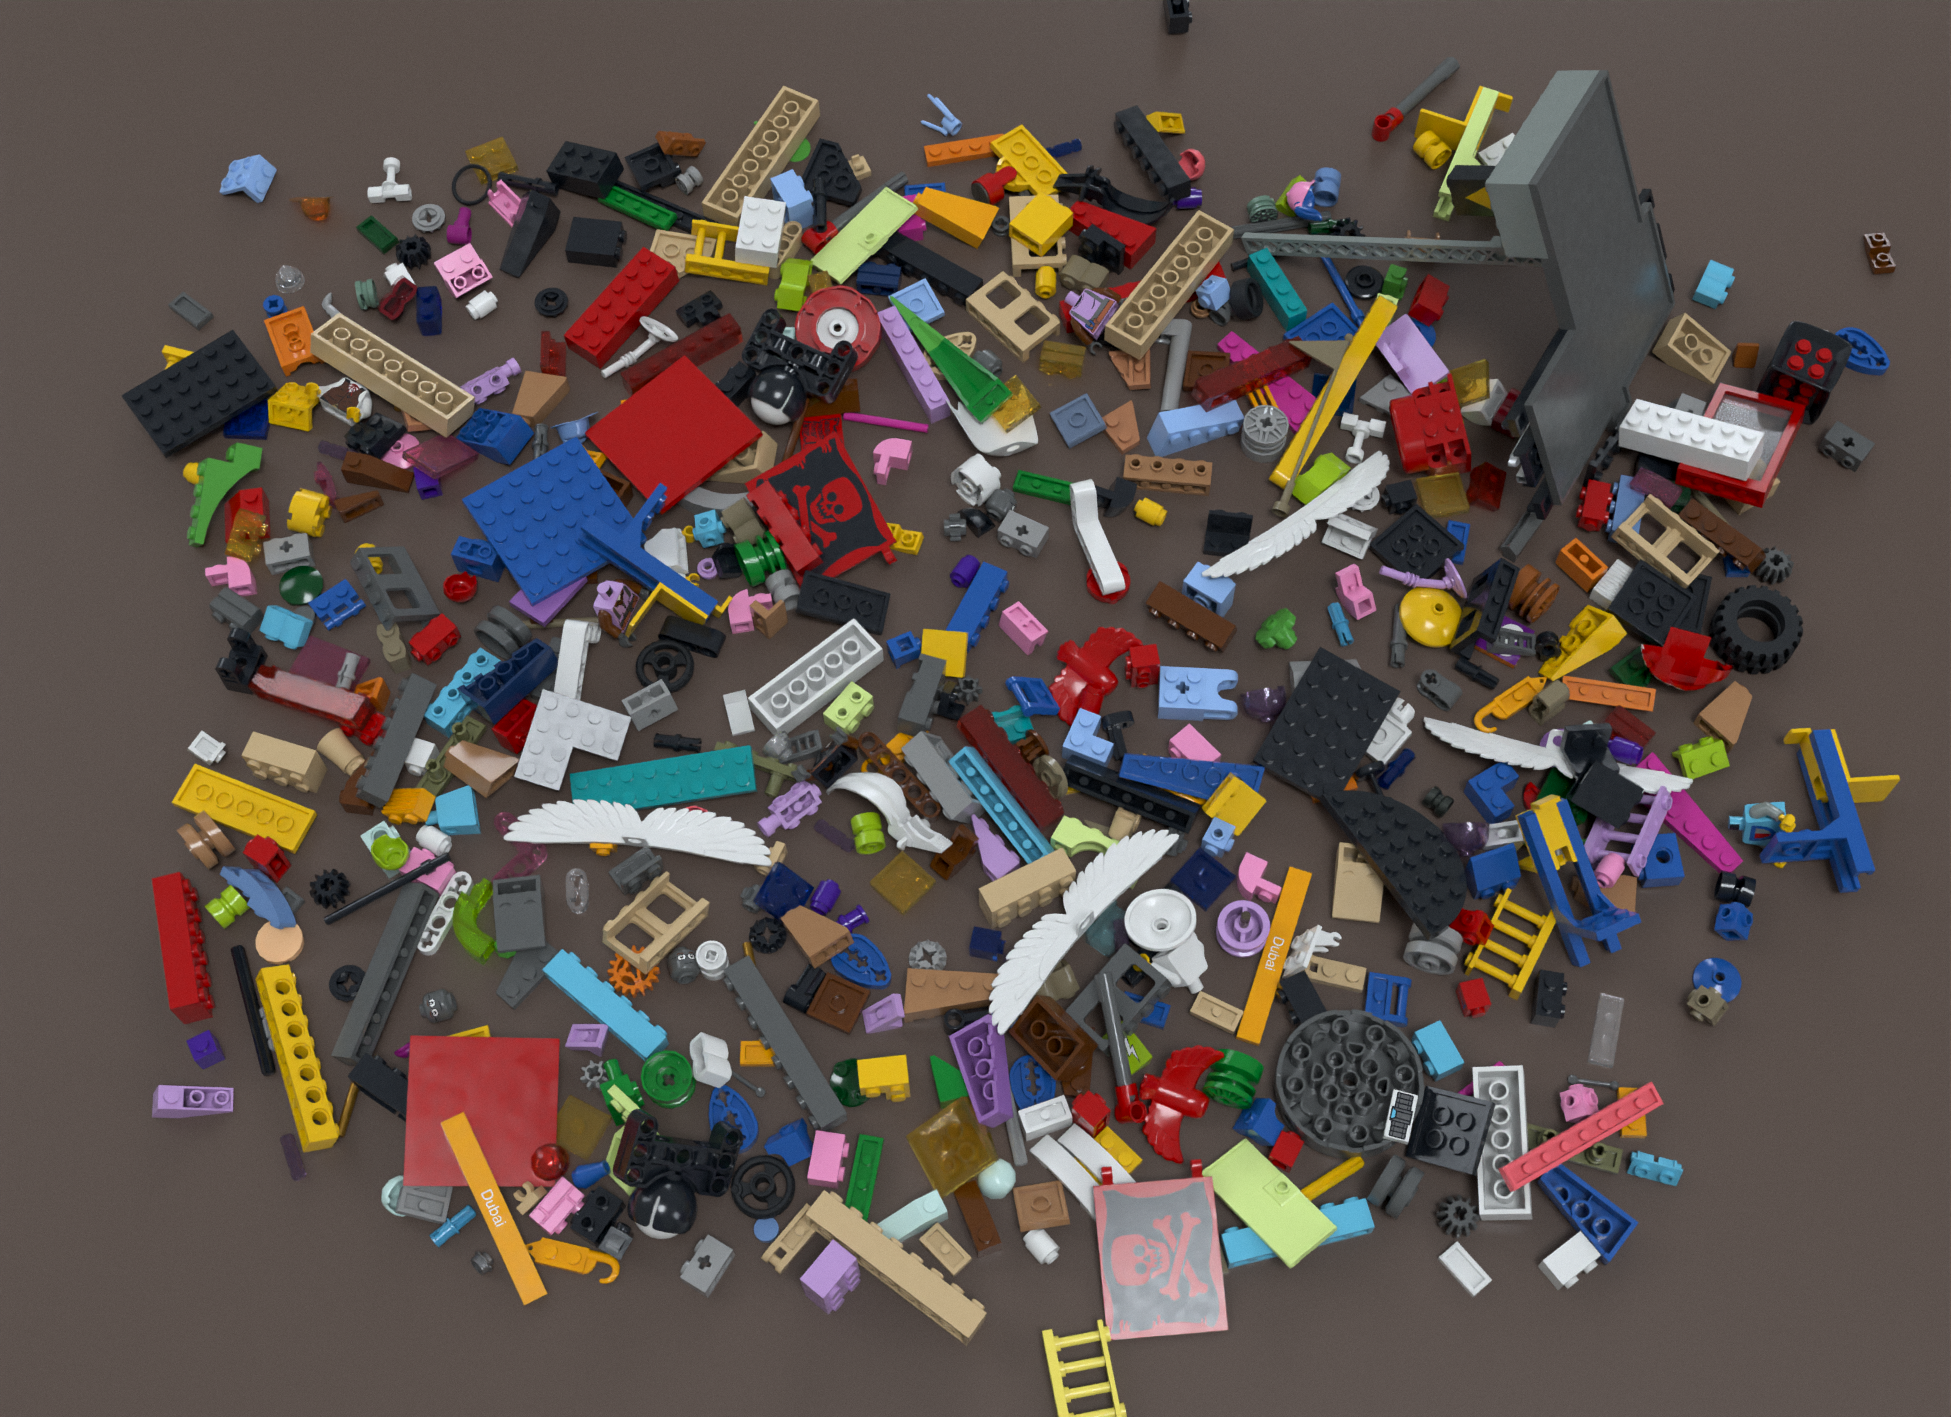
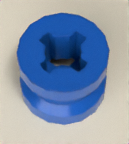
M278 295L269 296L263 302L268 318L288 312L284 300Z

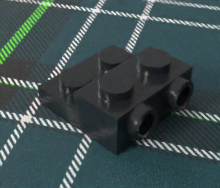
M659 143L624 157L626 164L642 191L658 184L662 188L675 183V178L682 173L679 164L673 162V155L665 154Z
M1094 224L1087 230L1084 229L1078 238L1082 242L1078 249L1081 257L1090 263L1104 265L1109 271L1120 275L1124 270L1126 245Z
M376 412L365 424L358 422L353 425L344 435L347 440L345 443L353 451L358 450L362 454L380 459L407 429L403 424Z

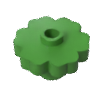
M1287 608L1278 610L1275 615H1270L1262 623V628L1257 631L1255 640L1264 649L1271 648L1275 644L1284 650L1289 649L1297 640L1295 631L1292 629L1296 617Z

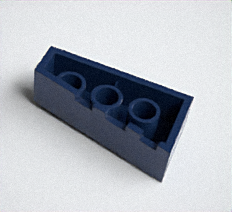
M536 638L512 653V658L509 660L499 661L493 665L495 669L484 676L480 673L474 677V682L466 687L463 684L457 690L467 706L495 725L558 667V659L550 646Z

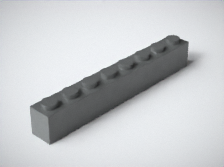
M407 883L400 891L331 1054L332 1057L346 1065L356 1066L365 1053L370 1056L373 1054L439 896V893L424 883Z
M749 955L725 968L723 982L729 992L733 990L736 994L735 1002L741 1011L746 1010L749 1015L746 1019L753 1031L757 1029L760 1033L759 1041L765 1050L770 1049L773 1054L771 1060L777 1070L782 1069L786 1075L783 1077V1080L789 1090L794 1088L798 1095L795 1099L802 1110L807 1109L810 1114L808 1120L813 1129L828 1132L847 1121V1112Z

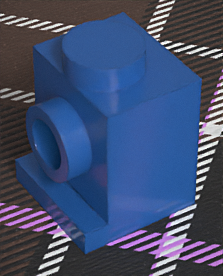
M911 631L886 641L887 652L896 669L900 668V665L917 659L920 656L922 644L918 637L914 638Z

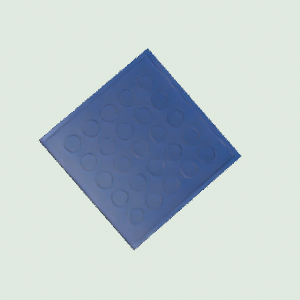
M577 437L462 499L463 505L532 607L610 563L578 541L580 535L583 534L581 527L591 514L621 534L633 520V517ZM642 530L640 546L646 543L647 538L642 532Z

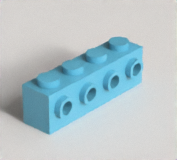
M481 647L476 653L471 654L467 664L455 673L451 683L440 691L439 697L435 702L428 705L424 714L427 724L450 738L453 734L452 726L457 722L462 723L465 717L473 710L467 706L457 688L463 684L465 687L475 681L474 677L480 673L484 676L495 669L493 665L501 660Z

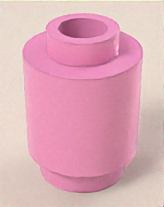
M1616 853L1605 855L1594 870L1599 887L1612 888L1625 869V860Z

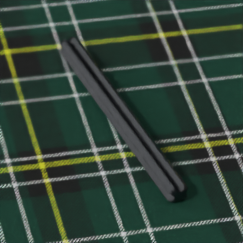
M237 945L230 950L261 1073L264 1076H270L276 1073L272 1053L264 1031L263 1018H261L259 1012L260 1006L245 948L242 945Z

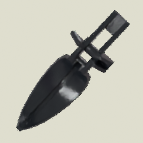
M1088 165L1085 173L1059 174L1053 186L1054 189L1079 195L1078 200L1080 202L1084 201V199L1092 202L1094 199L1103 209L1146 225H1151L1166 216L1175 202L1174 198L1166 202H1157L1121 192L1111 185V181L1108 178L1100 176L1102 168L1094 169V165Z

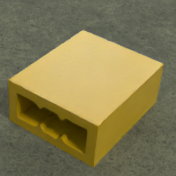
M1039 192L1009 223V236L1040 257H1043L1073 225V212L1068 207L1057 203L1051 196Z

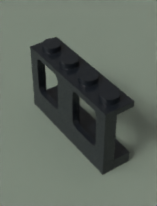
M1500 558L1473 579L1449 649L1450 651L1470 660L1477 639L1482 638L1491 644L1497 640L1520 571L1519 567Z

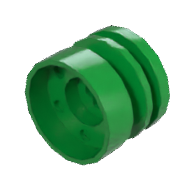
M769 530L763 532L764 541L760 535L755 536L756 547H753L748 539L734 545L739 565L751 587L766 581L765 571L772 575L776 572L775 567L778 571L786 569L782 549Z
M1218 1049L1217 1051L1224 1053V1058L1210 1066L1214 1072L1208 1073L1207 1082H1205L1202 1091L1210 1099L1220 1104L1236 1109H1249L1253 1102L1252 1097L1256 1093L1253 1086L1258 1085L1264 1070L1263 1065L1255 1058L1239 1051Z
M664 1050L657 1052L648 1058L642 1067V1086L653 1103L661 1108L674 1109L682 1107L690 1101L695 1093L696 1079L693 1075V1069L686 1058L676 1051ZM667 1079L674 1080L675 1084L673 1086L667 1085L665 1081Z

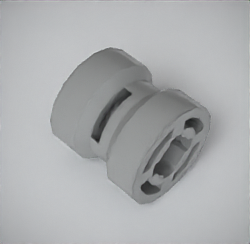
M690 166L684 174H680L675 178L677 186L686 195L691 193L695 186H700L704 182L700 172L693 166Z

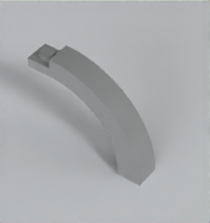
M698 486L676 503L694 514L715 509L720 518L723 516L722 510L745 497L757 517L759 516L756 512L758 509L746 497V494L749 492L723 494Z

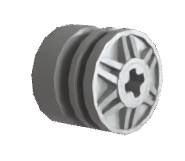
M1260 405L1250 409L1245 415L1240 444L1241 450L1248 458L1256 462L1267 463L1278 459L1282 455L1289 428L1288 418L1283 411L1274 406Z

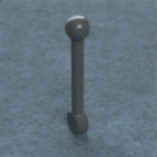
M731 1067L733 1077L755 1091L757 1097L762 1098L765 1096L764 1088L756 1087L734 1072Z
M1570 1075L1567 1079L1570 1085H1575L1576 1083L1609 1087L1614 1091L1619 1088L1617 1081H1612L1611 1083L1580 1079L1575 1075Z

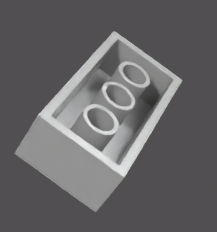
M920 731L901 748L906 755L904 759L911 767L917 770L918 779L923 784H927L931 790L929 792L931 797L936 802H940L943 807L942 812L949 820L971 824V815L975 814L979 818L986 812L983 805L948 762L954 755L940 736Z

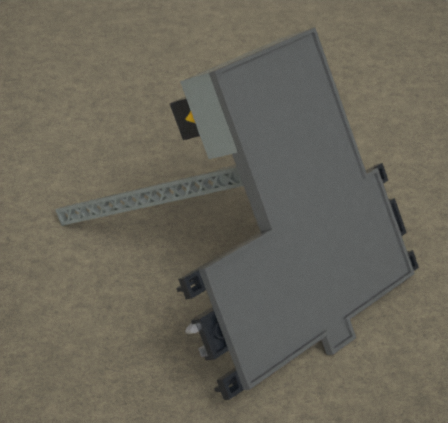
M1608 70L1557 71L1496 166L1455 165L1447 176V187L1450 190L1452 204L1455 206L1457 215L1495 217L1496 227L1499 229L1500 236H1493L1490 242L1245 232L1241 237L1247 254H1253L1268 248L1272 255L1543 267L1559 328L1501 425L1502 429L1510 430L1512 437H1520L1508 461L1509 467H1517L1520 463L1522 465L1516 475L1517 482L1522 483L1524 487L1535 488L1543 473L1545 474V478H1543L1535 495H1533L1534 497H1532L1527 506V511L1535 513L1536 518L1539 520H1546L1553 505H1563L1605 428H1608V432H1614L1617 425L1628 413L1633 404L1628 387L1675 305L1673 295L1675 287L1672 275L1668 273L1665 262L1667 253L1660 224L1656 223L1653 209L1655 203L1652 190L1642 189L1638 195ZM1252 241L1259 246H1253ZM1398 247L1403 248V249H1404L1405 251H1407V252H1403V251H1402L1401 249H1399ZM1437 249H1441V250L1444 251L1446 254L1441 253V252H1440L1439 250H1437ZM1476 250H1480V251L1483 252L1485 255L1480 254V253L1477 252Z

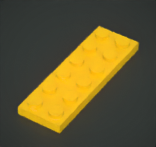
M194 764L172 801L174 806L196 815L204 810L213 822L253 838L257 834L263 838L269 836L278 843L277 847L293 854L297 852L317 816L316 811L197 764Z

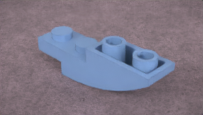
M223 866L219 875L224 877L229 885L243 891L242 894L250 898L247 905L255 910L254 913L257 916L266 918L270 921V925L277 929L295 927L296 921L287 900L278 887L259 869Z

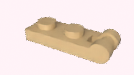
M1312 954L1309 964L1304 970L1311 982L1362 993L1367 968L1316 957ZM1310 966L1317 967V971L1312 972Z
M807 1203L761 1257L766 1263L770 1262L775 1266L774 1270L780 1275L816 1233L814 1229L806 1224L805 1214L811 1207ZM779 1249L786 1253L782 1259L776 1255Z

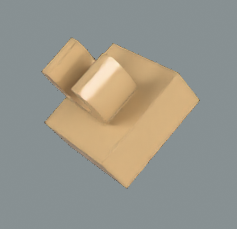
M859 154L852 156L848 162L857 180L871 176V170L864 156L860 157Z
M527 1181L522 1185L526 1189V1195L520 1190L514 1193L515 1199L522 1202L516 1208L522 1215L531 1210L548 1193L542 1185L534 1190L533 1184Z

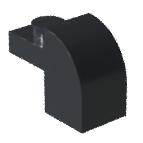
M1117 477L1109 490L1095 485L1097 507L1105 508L1103 516L1115 517L1122 514L1134 499L1137 484Z

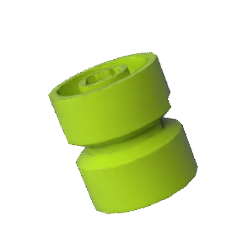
M861 813L850 820L853 835L856 836L854 841L857 853L873 854L886 847L878 813Z
M232 885L220 893V899L214 898L204 906L224 929L235 921V915L241 916L250 909L247 902Z

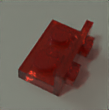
M541 331L540 368L542 373L566 377V343L556 342L555 339H552L550 331Z
M1486 461L1474 467L1470 473L1471 480L1466 491L1467 499L1465 505L1470 507L1478 503L1493 512L1497 511L1500 508L1507 472Z

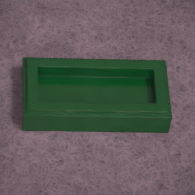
M372 215L356 226L357 231L383 255L399 243L398 238Z

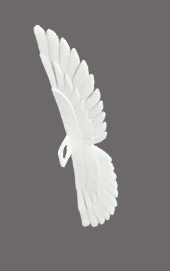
M1378 451L1364 462H1360L1341 480L1336 481L1326 491L1287 519L1252 539L1247 545L1221 558L1219 562L1202 572V577L1210 575L1211 578H1217L1222 575L1227 577L1234 573L1238 575L1248 568L1252 571L1259 565L1268 563L1274 556L1278 558L1285 551H1290L1294 544L1296 546L1299 545L1303 538L1307 539L1310 533L1316 531L1317 524L1315 520L1339 516V513L1347 511V508L1356 505V502L1364 499V496L1373 491L1372 488L1381 484V480L1386 477V472L1389 470L1390 462L1386 454L1382 456V452Z
M1424 717L1425 727L1431 730V734L1440 737L1442 741L1451 743L1452 747L1465 749V752L1481 754L1480 757L1494 759L1497 762H1508V765H1521L1523 768L1543 770L1555 766L1567 777L1572 779L1573 777L1578 778L1574 775L1560 747L1553 743L1555 736H1563L1564 731L1552 729L1550 731L1545 748L1490 732L1489 734L1456 723H1447ZM1617 763L1620 768L1619 774L1640 785L1644 789L1643 792L1657 794L1660 787L1665 786L1670 794L1671 791L1681 792L1682 789H1689L1690 784L1693 783V779Z
M574 799V804L566 801H557V805L543 804V809L529 810L530 814L519 816L518 820L521 822L512 823L508 827L512 832L504 835V839L511 842L629 845L685 852L738 864L767 867L772 865L771 860L765 856L771 855V852L766 846L762 845L765 843L764 840L754 836L756 835L755 831L744 828V823L731 821V817H715L716 813L713 812L703 813L702 810H692L689 812L688 808L676 811V808H668L666 810L663 807L657 808L644 821H641L635 809L628 804H625L624 807L620 803L613 802V807L604 800L598 803L595 800H587L586 802Z
M1152 829L1144 835L1140 831L1133 835L1130 840L1129 836H1125L1117 846L1113 843L1108 848L1104 857L1103 853H1100L1096 856L1094 862H1090L1087 865L1085 874L1083 871L1079 873L1077 885L1073 881L1069 887V892L1067 890L1064 892L1063 905L1066 914H1046L1041 917L1042 921L1032 926L1034 930L1023 934L1024 939L1018 941L1014 945L1015 949L1008 953L1006 960L1009 961L997 970L999 975L992 983V988L995 989L989 996V1001H992L989 1007V1014H992V1025L996 1026L998 1024L997 1030L999 1035H1003L1018 1016L1022 1015L1041 986L1074 943L1121 894L1162 859V856L1178 841V834L1168 835V830H1160L1155 833V829Z

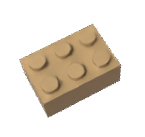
M254 731L241 755L255 777L261 780H266V778L272 779L281 786H287V784L295 786L297 790L304 793L308 791L317 793L328 770L316 750Z

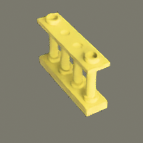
M1102 1319L1097 1320L1098 1331L1061 1338L1053 1336L1052 1329L1042 1331L1058 1417H1127L1124 1402L1119 1403L1107 1342L1111 1341L1109 1327L1103 1326ZM1100 1341L1103 1356L1068 1363L1058 1362L1057 1352L1061 1351V1348ZM1105 1366L1108 1382L1072 1389L1063 1387L1062 1377H1066L1067 1373ZM1107 1392L1111 1393L1112 1408L1076 1415L1073 1412H1068L1067 1403L1071 1402V1399Z

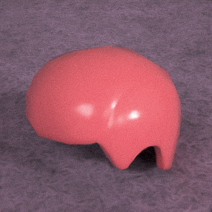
M1191 148L1180 154L1182 158L1178 163L1190 180L1193 181L1203 175L1205 159L1200 151Z

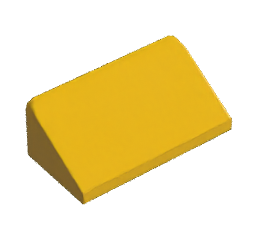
M1156 111L1146 116L1147 120L1158 132L1185 134L1182 115L1179 113Z

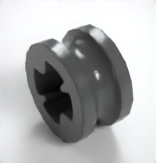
M1005 216L995 217L992 221V232L998 237L1008 235L1010 220Z

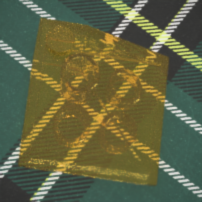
M960 1097L906 1136L934 1190L937 1189L942 1200L999 1161L989 1126L978 1123L970 1097Z

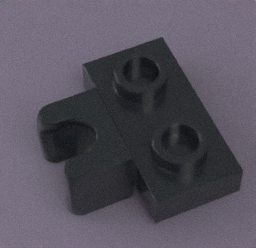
M709 290L678 308L676 314L687 327L697 323L704 333H708L707 325L713 322L718 326L722 325V319L718 310L723 308L719 298Z

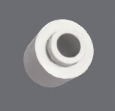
M484 290L468 301L469 304L465 307L474 320L482 319L497 308L496 303L498 300L491 291L487 293Z
M422 826L416 835V841L419 842V845L436 856L449 852L452 847L451 837L433 826Z
M1044 1229L1031 1230L1023 1238L1026 1243L1025 1247L1040 1264L1047 1263L1049 1265L1059 1256L1057 1252L1060 1247Z

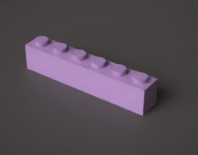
M892 306L878 312L882 327V337L931 424L950 416V407L946 401H949L897 308Z

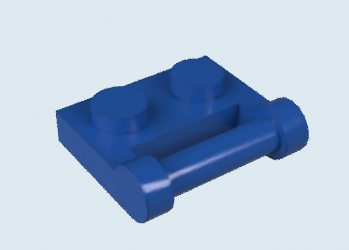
M1012 676L1006 680L1005 685L1015 695L1021 705V711L1024 716L1029 717L1033 714L1057 715L1060 707L1041 678Z
M1369 972L1365 1011L1373 1013V1016L1384 1021H1389L1396 1027H1407V998L1412 980L1406 977ZM1392 986L1399 988L1396 1015L1390 1014Z

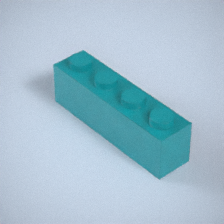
M1268 248L1250 254L1248 256L1247 272L1251 278L1258 282L1262 295L1285 331L1288 332L1306 320L1308 310Z

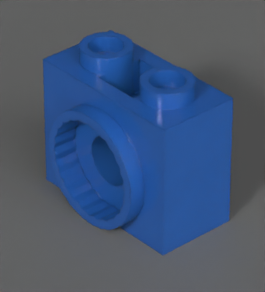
M458 537L451 552L457 570L459 572L466 571L470 575L499 582L505 565L490 543L481 539Z
M1676 833L1657 834L1648 854L1646 866L1642 868L1639 877H1637V880L1641 882L1642 888L1679 885L1685 877ZM1634 843L1631 845V852L1635 845ZM1656 857L1662 858L1665 863L1659 862Z

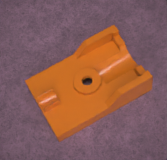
M304 306L264 320L286 377L291 375L290 372L295 371L297 366L303 362H312L313 364L317 362L325 363V361L310 353L311 333L314 330Z

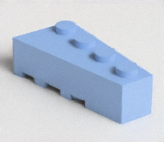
M1235 398L1159 412L1147 436V440L1155 456L1163 457L1238 432L1244 421V416Z

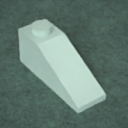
M936 1189L912 1201L877 1225L883 1229L882 1234L888 1239L894 1237L899 1242H902L932 1227L937 1222L940 1223L947 1220L948 1211Z

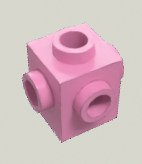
M1575 1084L1569 1086V1090L1560 1093L1561 1109L1564 1112L1566 1122L1577 1124L1599 1111L1597 1106L1598 1098L1592 1088L1583 1087V1084Z

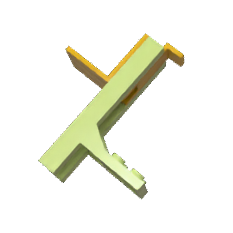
M1479 86L1464 122L1423 108L1420 110L1414 137L1419 138L1426 131L1432 130L1440 138V142H1444L1450 149L1456 151L1439 190L1438 196L1440 199L1433 217L1449 222L1455 206L1452 204V196L1447 187V176L1455 165H1481L1475 157L1491 122L1495 109L1509 112L1513 100L1512 96Z

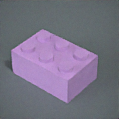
M833 1239L800 1278L805 1296L828 1315L832 1310L837 1311L845 1300L843 1299L844 1295L848 1290L852 1292L861 1281L859 1279L861 1274L857 1258Z

